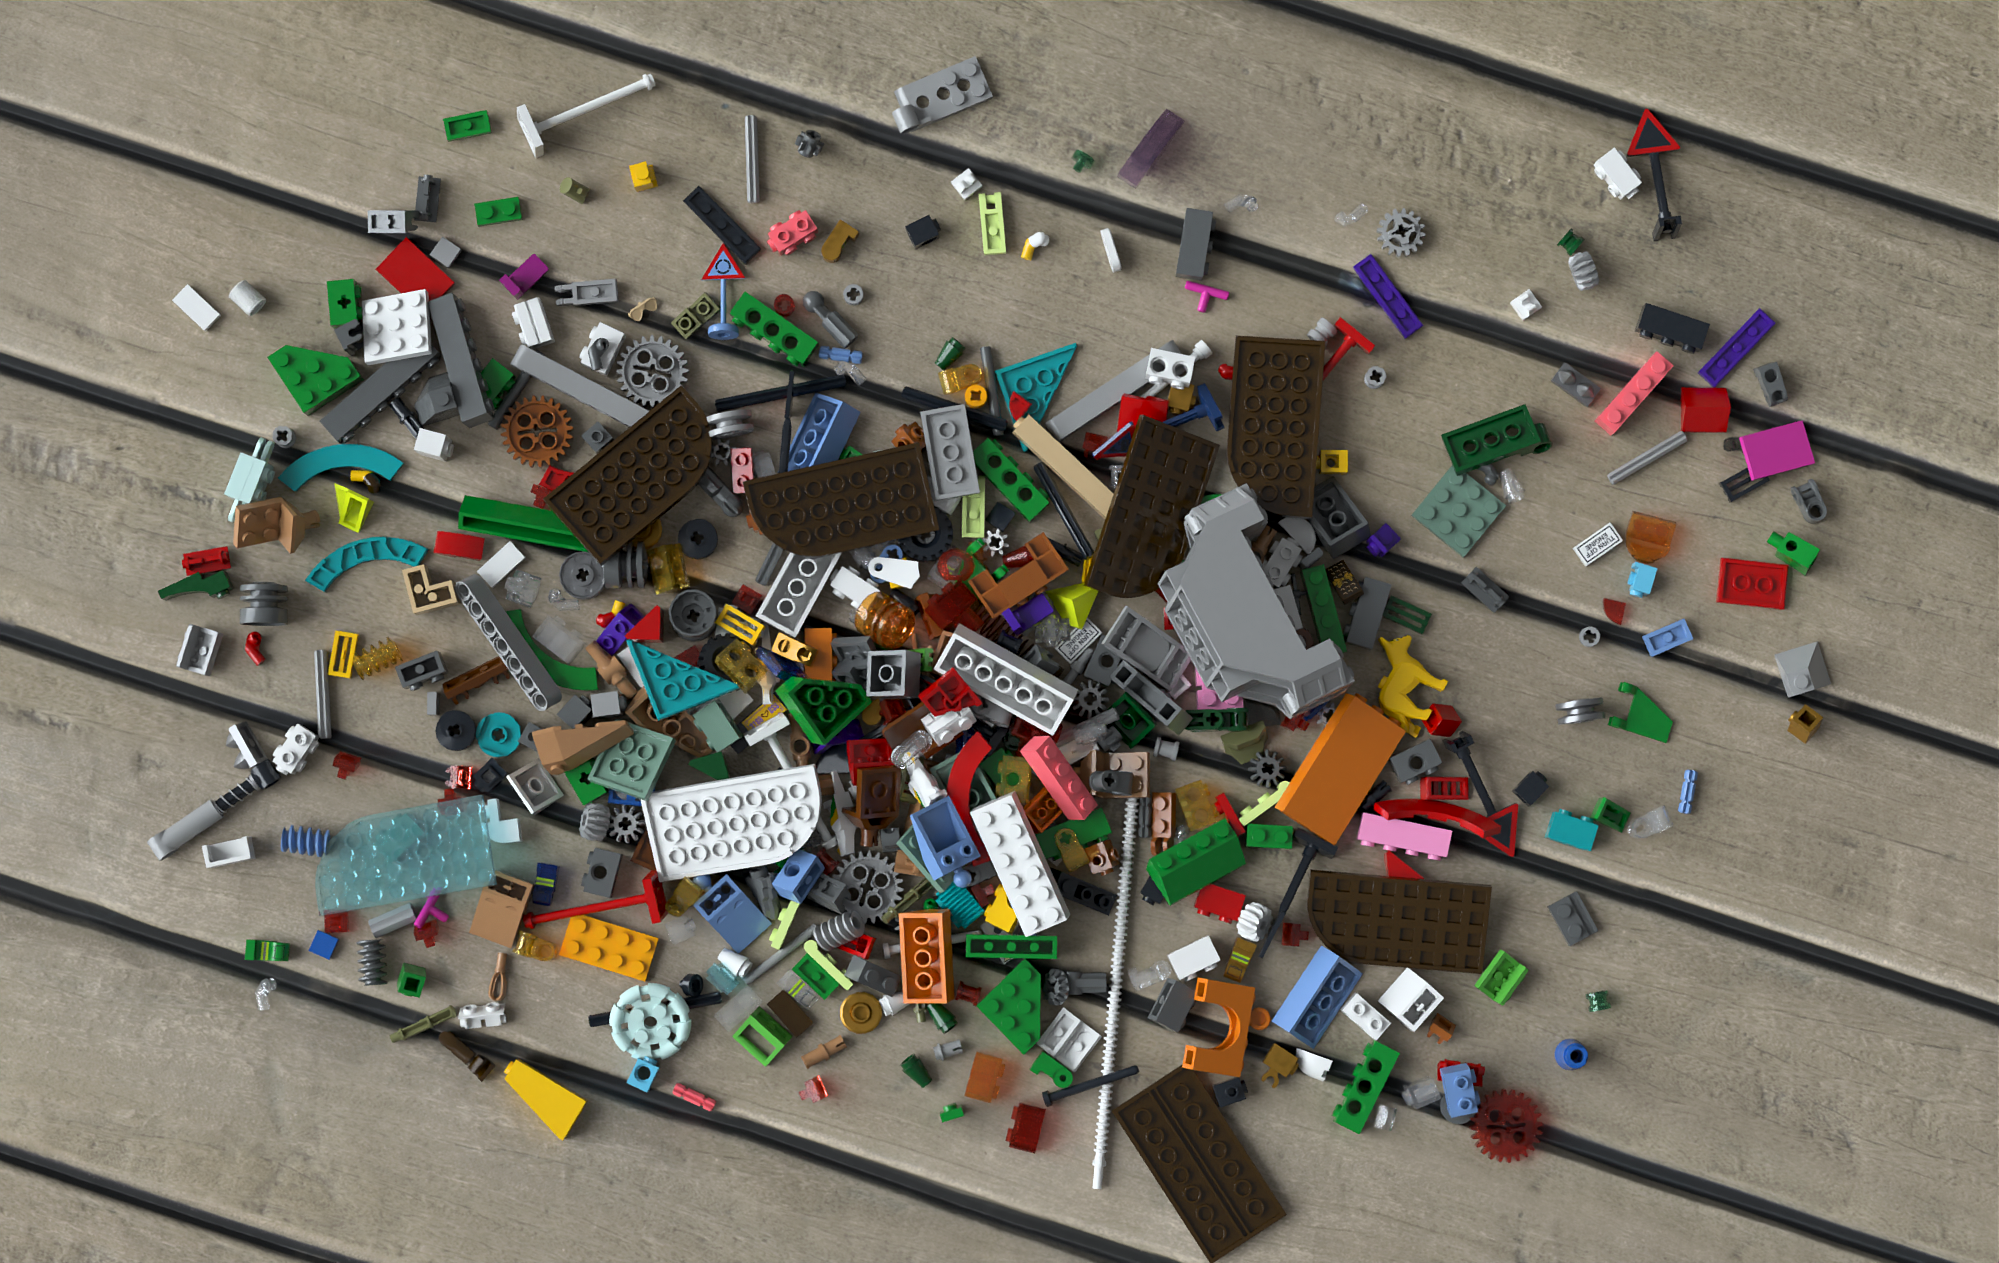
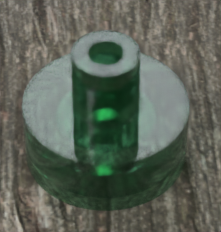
M1075 150L1071 157L1076 162L1073 170L1078 173L1082 171L1083 167L1091 169L1095 162L1092 157L1080 150Z

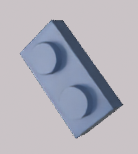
M1685 619L1642 636L1651 657L1693 639Z

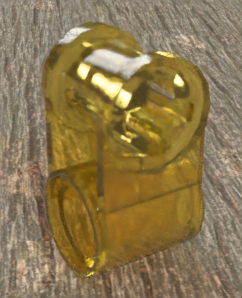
M967 364L937 373L944 395L977 385L982 379V372L975 364ZM970 369L973 372H978L974 380H971L970 377L966 378Z
M1067 828L1059 829L1055 834L1054 840L1069 873L1090 863L1075 833ZM1063 832L1066 835H1071V838L1068 839L1069 844L1067 845L1065 842L1060 843L1059 839L1062 838L1061 833Z
M685 876L675 888L671 898L666 902L665 909L673 916H682L697 901L704 889Z
M519 930L518 934L520 937L516 948H513L512 952L540 961H553L557 957L558 947L555 943ZM545 945H549L552 950L551 955L547 958L541 953Z

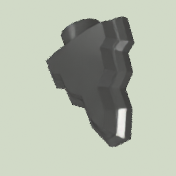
M767 865L755 867L749 871L750 874L745 878L746 884L759 902L764 916L776 920L779 918V912L781 911L778 892L772 885L777 873L769 872Z

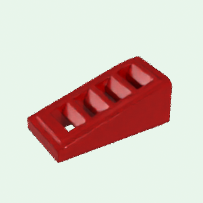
M1421 777L1420 799L1469 800L1468 777ZM1438 782H1441V795H1438ZM1448 782H1450V795H1448ZM1456 782H1460V795H1456Z

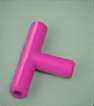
M1186 281L1185 289L1201 293L1197 309L1199 312H1206L1210 296L1228 300V291Z
M434 887L414 922L415 927L422 928L429 914L442 922L448 920L449 915L434 906L442 893L441 888Z

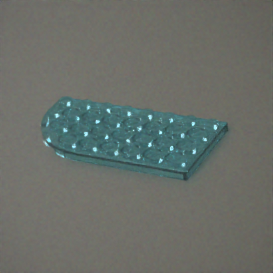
M483 795L378 813L361 817L347 824L345 828L328 842L326 856L324 850L320 864L317 866L315 889L319 916L497 885Z

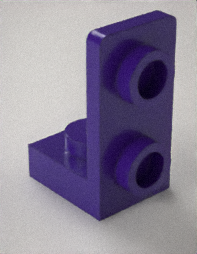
M1385 523L1366 541L1368 544L1367 549L1375 557L1378 555L1381 558L1401 538Z
M1039 594L1012 612L1008 608L1002 614L1013 632L1018 636L1054 613V610L1044 594Z
M629 604L618 612L596 642L608 654L614 655L627 639L625 635L645 616L633 604Z
M853 719L826 745L811 743L814 754H823L833 745L846 744V740H858L863 737L864 734L859 719Z

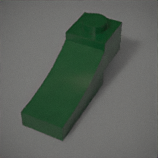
M220 571L208 578H205L202 573L197 572L158 590L160 598L165 601L192 593H208L210 597L222 599L230 595L229 591L235 588L228 573L225 571Z

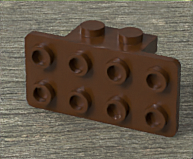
M923 702L882 729V734L896 757L902 756L917 746L926 759L936 754L964 733L961 731L950 742L938 746L921 721L923 717L931 713Z

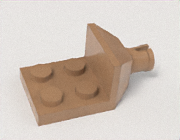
M282 497L238 505L235 507L233 544L236 548H242L279 540L287 551L292 554L295 553L304 539L305 530L320 526L318 523L320 522V517L316 510L300 513L295 506Z
M1091 750L1081 762L1080 767H1072L1092 796L1101 799L1150 798L1149 752L1102 753L1098 750ZM1095 771L1132 772V796H1119L1112 793L1094 791L1089 785V777Z

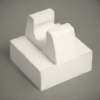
M969 168L951 181V184L964 200L982 188V184Z
M1530 289L1510 302L1522 321L1542 308Z

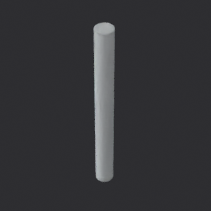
M811 925L742 978L747 985L751 984L814 935L813 929L816 925Z

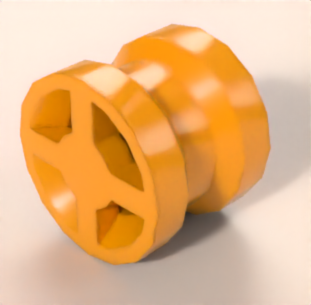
M980 385L968 387L965 392L966 404L973 409L983 407L987 401L986 390Z

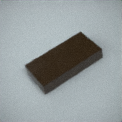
M784 989L767 1003L769 1008L796 1038L814 1023Z

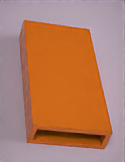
M1348 693L1344 695L1274 807L1333 845L1339 840L1406 732L1400 727L1401 722L1391 716L1389 718L1383 716L1384 711L1375 705L1370 707L1366 704L1367 699L1358 693H1355L1354 696Z

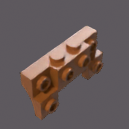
M1044 532L1024 544L1034 560L1013 574L996 583L986 569L968 581L992 619L1015 604L1019 608L1029 601L1027 596L1034 592L1036 595H1039L1048 589L1047 583L1069 570Z

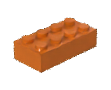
M1045 787L1023 807L1035 834L1042 833L1062 813V810Z

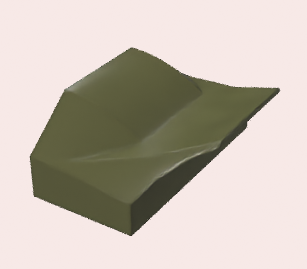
M1263 720L1248 725L1250 726V731L1229 732L1221 735L1225 753L1233 756L1240 764L1249 762L1251 758L1257 759V752H1260L1263 756L1265 742L1268 739Z

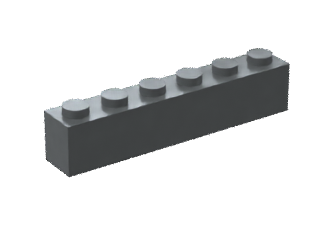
M449 293L429 301V309L462 423L470 429L493 420L492 411L495 409L492 400L487 396L486 391L489 388L480 372L483 370L479 358H476L475 351H477V346L474 339L470 337L471 325L464 316L463 311H466L463 300L453 293Z
M431 344L432 354L386 362L323 417L320 423L340 444L343 441L347 443L355 436L354 432L360 426L364 428L372 421L371 417L376 412H383L389 406L388 402L392 398L400 397L406 391L405 387L411 382L413 384L416 383L423 376L422 372L427 368L431 369L440 361L438 358L442 355Z

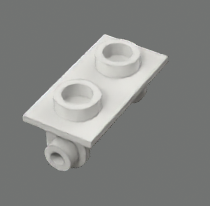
M491 1002L483 1006L470 1004L460 1008L458 1016L460 1026L465 1027V1029L482 1027V1019H485L486 1027L502 1026V1023H506V1014H504L505 1003Z

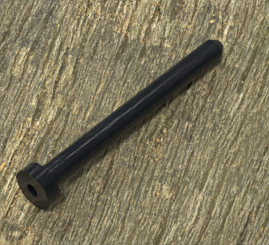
M1134 1065L1049 1093L1048 1090L1042 1092L1046 1107L1052 1106L1054 1101L1138 1074L1139 1068Z

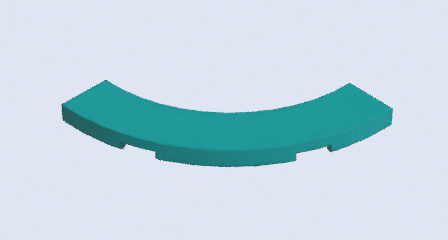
M338 444L323 447L302 456L287 467L278 479L294 492H297L306 482L321 472L341 467H359L376 472L391 481L404 463L396 457L373 447L358 444Z
M370 537L360 539L336 549V551L321 560L305 581L326 592L329 586L341 574L358 564L374 560H394L415 567L421 564L429 549L417 543L399 538Z

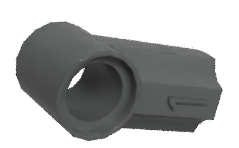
M1064 972L1069 981L1068 995L1106 992V973Z

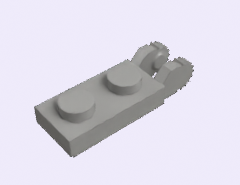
M617 279L572 282V284L555 286V292L564 293L572 291L573 298H560L556 300L557 306L619 302Z

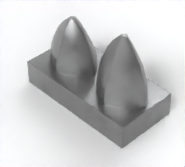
M1565 362L1551 380L1552 383L1585 407L1589 406L1601 389Z
M247 721L235 724L229 728L230 733L227 737L226 746L239 748L241 751L236 757L234 768L249 769L268 759Z

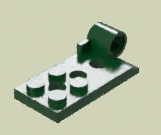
M1526 404L1441 435L1457 476L1519 453L1521 457L1530 453L1540 454L1553 446L1545 424L1533 423ZM1510 428H1516L1519 431L1515 436H1508L1506 432ZM1489 436H1495L1497 441L1494 444H1488L1485 442V439ZM1467 444L1476 445V449L1472 452L1464 450Z

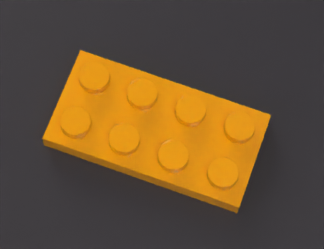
M580 915L570 918L559 955L646 982L659 938L586 915Z

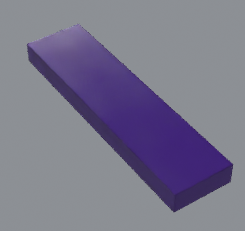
M1372 254L1353 266L1354 271L1404 339L1424 326Z
M1759 308L1699 370L1698 374L1713 388L1716 387L1776 323Z

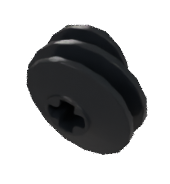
M705 519L690 520L679 530L677 538L679 548L689 558H707L715 551L718 545L717 531ZM695 534L704 537V540H701V544L697 545L695 541H692L695 538Z
M452 710L445 712L439 718L435 732L437 740L444 748L451 751H461L467 749L473 743L477 728L474 720L468 714ZM459 725V730H461V733L459 735L455 734L454 736H452L453 732L451 731V728L458 727Z

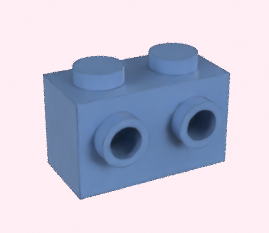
M1467 1063L1440 1068L1447 1110L1451 1118L1477 1113V1105L1480 1104L1478 1091H1474L1473 1083H1476L1474 1069L1470 1070Z

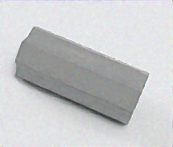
M408 903L369 920L368 923L374 937L378 938L415 922L417 914L413 905Z

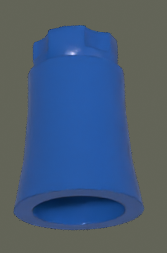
M1565 1039L1555 1049V1060L1565 1070H1576L1587 1063L1588 1052L1579 1041ZM1572 1051L1577 1053V1057L1574 1060L1570 1058Z

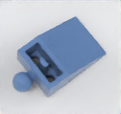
M947 796L911 814L910 817L923 861L933 880L935 881L954 871L953 880L955 885L965 888L970 885L972 877L967 870L962 869V866L980 857V854L950 797Z
M727 873L714 885L711 884L709 874L694 876V886L706 892L693 903V906L738 954L772 924ZM724 885L730 887V892L727 894L721 891ZM707 900L713 902L711 909H707L704 905Z

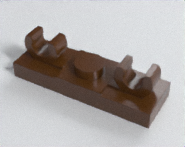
M497 656L443 683L442 686L447 699L452 698L453 702L457 705L459 704L457 695L463 694L466 699H469L468 690L483 686L490 678L493 679L495 684H499L497 678L499 674H504L507 679L510 678V675L502 659Z

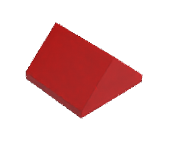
M1682 387L1681 431L1726 433L1731 408L1727 388Z
M656 605L625 637L636 643H663L664 611Z

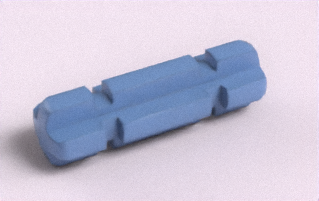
M820 346L819 358H831V360L848 363L852 361V363L861 364L863 353L856 350L850 352L849 349L835 347L829 349L828 346Z
M1685 771V782H1683L1680 797L1682 802L1679 803L1678 808L1680 813H1691V802H1693L1696 787L1694 782L1697 781L1698 776L1697 771Z

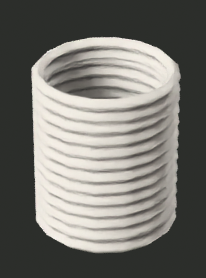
M246 280L239 282L229 294V298L246 312L248 316L255 315L266 303V299Z

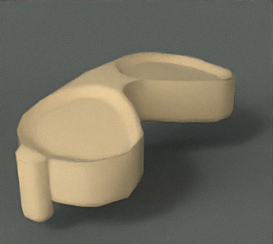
M652 297L642 303L638 302V306L631 309L630 313H628L629 317L635 321H640L643 310L655 311L657 309V300Z

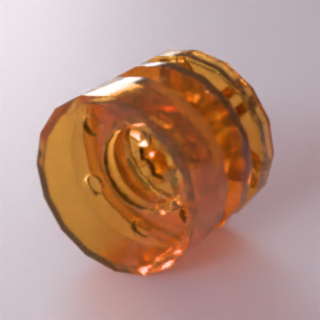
M874 592L868 595L858 607L855 615L857 631L864 636H871L874 642L887 650H895L901 647L908 640L915 626L914 612L884 592Z

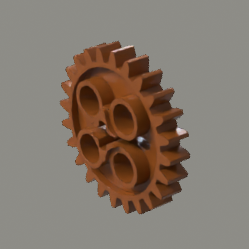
M533 395L531 402L524 397L523 405L516 401V410L509 407L512 415H504L508 424H501V427L507 429L506 432L501 433L502 437L507 438L503 445H510L507 453L515 452L513 459L516 461L521 457V464L525 465L529 461L531 468H533L535 462L538 463L539 468L543 467V462L545 461L551 466V459L553 458L559 462L557 455L560 453L566 456L563 448H571L567 440L574 439L572 435L568 434V432L574 430V427L567 426L572 419L564 418L568 411L566 409L559 411L562 405L558 403L553 406L554 399L551 398L546 402L543 395L540 401H537L536 396ZM546 414L553 415V421L549 425L542 423V418ZM525 416L530 417V425L521 427V418ZM536 427H539L541 430L557 428L556 432H540L538 437L534 433L518 435L519 431H536ZM549 436L555 437L554 445L552 447L544 446L545 438ZM527 438L532 439V447L530 449H523V440Z

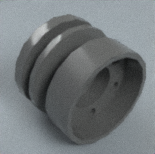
M631 541L627 546V551L622 549L604 564L605 588L621 589L623 578H627L629 588H634L635 578H637L638 588H645L648 576V554L645 549L644 541H638L637 551H634V544Z
M253 582L240 585V592L250 593L249 596L240 597V601L250 603V607L240 609L241 625H288V610L278 607V603L288 601V597L278 596V593L288 592V586L275 582Z
M696 589L685 590L672 600L669 608V619L675 633L682 639L690 642L702 641L708 638L716 628L717 610L711 597L705 592ZM691 613H695L696 616H699L697 617V622H693L692 619H689L691 618Z

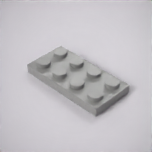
M965 404L921 411L935 500L979 494L980 489Z

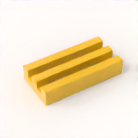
M728 604L724 606L715 622L753 646L757 643V639L760 638L761 632L766 628ZM731 611L758 627L757 630L754 631L727 615V612ZM725 618L752 634L753 637L750 639L722 622Z
M335 630L328 675L351 679L359 634ZM344 636L339 669L336 672L334 670L340 637ZM350 637L352 638L347 671L343 673Z

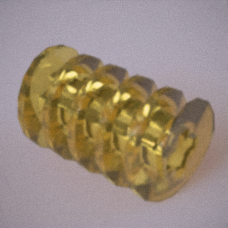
M386 637V645L379 640L378 649L371 644V652L369 653L363 648L361 657L354 652L353 664L362 680L365 679L364 672L370 677L373 676L372 668L379 673L381 672V665L387 669L389 668V661L393 665L397 664V657L404 661L398 646L391 638Z

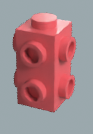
M798 210L789 216L790 220L783 224L779 222L770 228L771 231L768 233L770 239L767 243L773 252L778 251L780 256L784 253L787 256L797 250V245L802 242L807 244L816 238L815 234L818 233V229L806 210L803 212Z

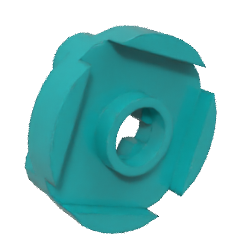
M502 712L490 714L483 718L477 726L476 739L482 751L487 755L498 758L509 756L520 745L518 740L522 735L521 726L511 715ZM503 729L504 739L496 741V736L493 735V732Z

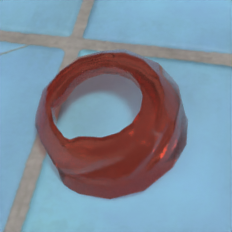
M953 548L941 555L937 567L941 577L946 581H966L973 574L975 565L969 553ZM952 556H958L964 561V568L959 575H951L947 569V561Z

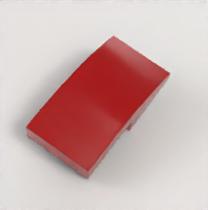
M437 531L434 553L480 561L482 559L485 538Z

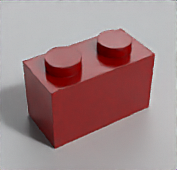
M1210 884L1198 891L1194 908L1198 909V914L1210 917L1211 913L1220 916V921L1232 924V920L1238 921L1246 895Z

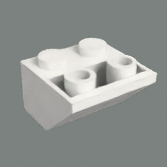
M1406 968L1380 997L1378 1002L1409 1030L1415 1032L1444 997L1411 969Z

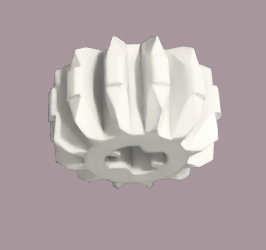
M1252 902L1247 904L1245 910H1241V916L1238 917L1239 922L1236 926L1238 934L1250 941L1257 942L1259 939L1262 940L1264 935L1268 934L1269 927L1272 926L1270 924L1273 919L1271 910L1260 903Z

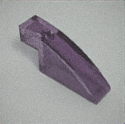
M1166 109L1138 144L1119 171L1117 177L1136 189L1145 175L1148 176L1185 121Z

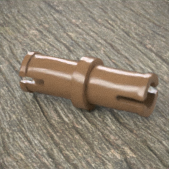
M841 1035L823 1045L822 1043L819 1044L818 1048L801 1056V1059L806 1068L809 1069V1067L824 1059L826 1061L829 1060V1056L847 1048Z

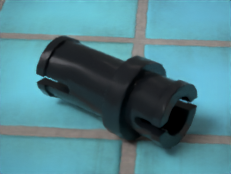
M1384 780L1367 793L1360 804V807L1363 806V811L1368 812L1371 807L1374 808L1376 802H1379L1388 793L1392 792V789L1389 785L1386 786L1387 783Z

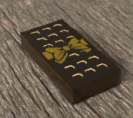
M1344 560L1325 569L1328 580L1344 605L1364 595L1362 588Z

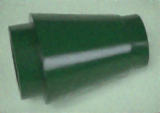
M952 337L949 341L946 340L934 363L945 371L964 354L963 351L966 347Z
M930 1003L926 1007L938 1031H942L943 1034H946L958 1024L955 1020L956 1016L941 1003Z
M911 1054L900 1064L903 1068L902 1071L920 1085L921 1088H924L932 1081L919 1056Z

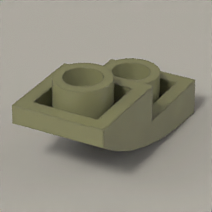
M705 292L689 308L680 313L671 324L685 339H688L715 316L721 308Z

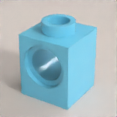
M647 1056L644 1059L638 1058L627 1083L642 1091L649 1092L660 1069V1066L656 1065L658 1061ZM642 1066L650 1069L651 1074L648 1079H642L639 1076V1069Z

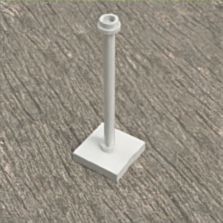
M644 74L642 75L643 79L540 123L532 121L525 104L517 107V119L535 158L544 155L543 143L539 136L542 134V131L646 87L648 90H652V87L656 86L652 75Z
M783 712L743 734L750 746L762 739L767 740L783 769L793 768L776 738V732L790 724ZM819 816L816 828L823 839V842H821L822 847L828 850L838 844L836 835H830L822 818Z

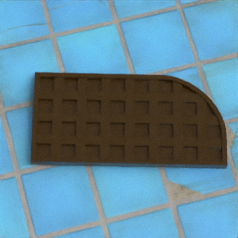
M1139 415L1084 586L1118 598L1141 597L1160 588L1158 583L1164 572L1182 563L1188 545L1184 526L1185 516L1190 513L1191 509L1201 505L1220 447L1219 444L1148 416Z
M1310 869L1307 910L1312 927L1322 943L1333 953L1350 962L1482 974L1492 886Z

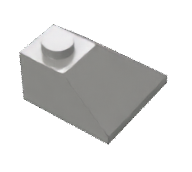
M1818 641L1774 655L1788 697L1831 684Z

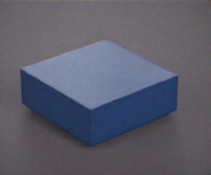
M317 930L308 951L330 960L339 939Z

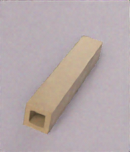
M1030 415L1026 418L1021 416L1014 423L1013 427L1016 429L1012 433L1099 515L1106 519L1114 493Z

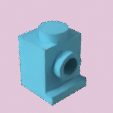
M1635 562L1631 566L1632 569H1635V572L1631 571L1627 584L1630 585V595L1643 598V595L1647 596L1651 592L1657 568Z

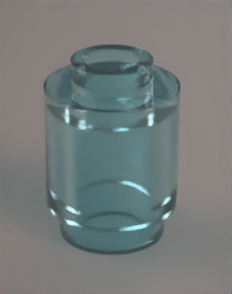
M722 962L719 965L714 963L706 971L709 975L706 979L720 993L724 992L727 996L740 983L736 979L737 977Z

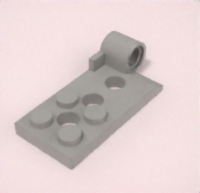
M974 56L895 90L894 94L900 108L893 111L892 115L900 133L906 134L993 98V95L977 58ZM960 81H968L970 88L967 91L959 90L957 85ZM940 89H947L950 96L946 100H941L937 97V92ZM921 97L927 98L929 100L928 107L919 108L916 104L917 100Z

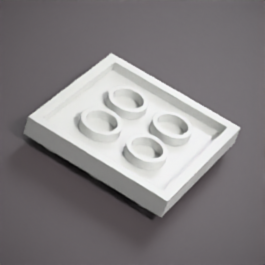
M426 289L362 301L364 358L367 365L432 354L428 305L429 294Z

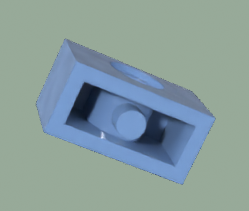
M798 849L789 856L786 864L779 874L776 875L772 885L780 896L801 904L825 867L816 855Z

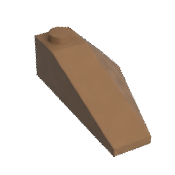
M644 686L637 692L625 710V713L638 726L674 738L676 740L675 745L699 758L707 756L712 751L706 742L707 736L703 731L700 732L693 722L695 718L688 710L658 721Z
M626 720L599 722L595 727H583L582 724H577L575 729L561 730V726H554L532 732L542 766L551 775H559L565 771L572 770L634 734V730Z

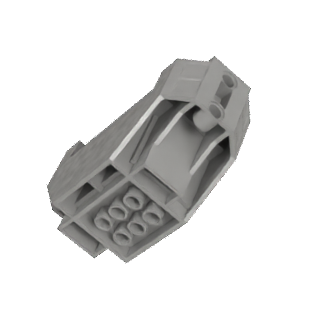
M1246 483L1191 509L1190 513L1185 516L1184 521L1190 546L1186 560L1166 570L1158 585L1167 600L1165 612L1206 688L1215 690L1221 702L1234 696H1239L1275 705L1289 719H1292L1345 693L1355 681L1354 673L1350 666H1346L1340 647L1334 644L1331 639L1307 650L1305 649L1306 643L1303 637L1297 634L1292 617L1290 615L1287 616L1282 598L1275 594L1271 578L1265 575L1260 558L1257 555L1255 556L1251 550L1252 545L1250 541L1260 536L1268 523V516L1265 510L1258 505L1256 493Z

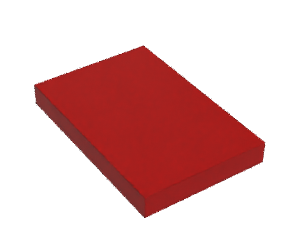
M407 237L375 269L401 294L426 289L429 294V301L444 296L455 285V282Z
M1720 558L1716 603L1784 610L1789 565Z

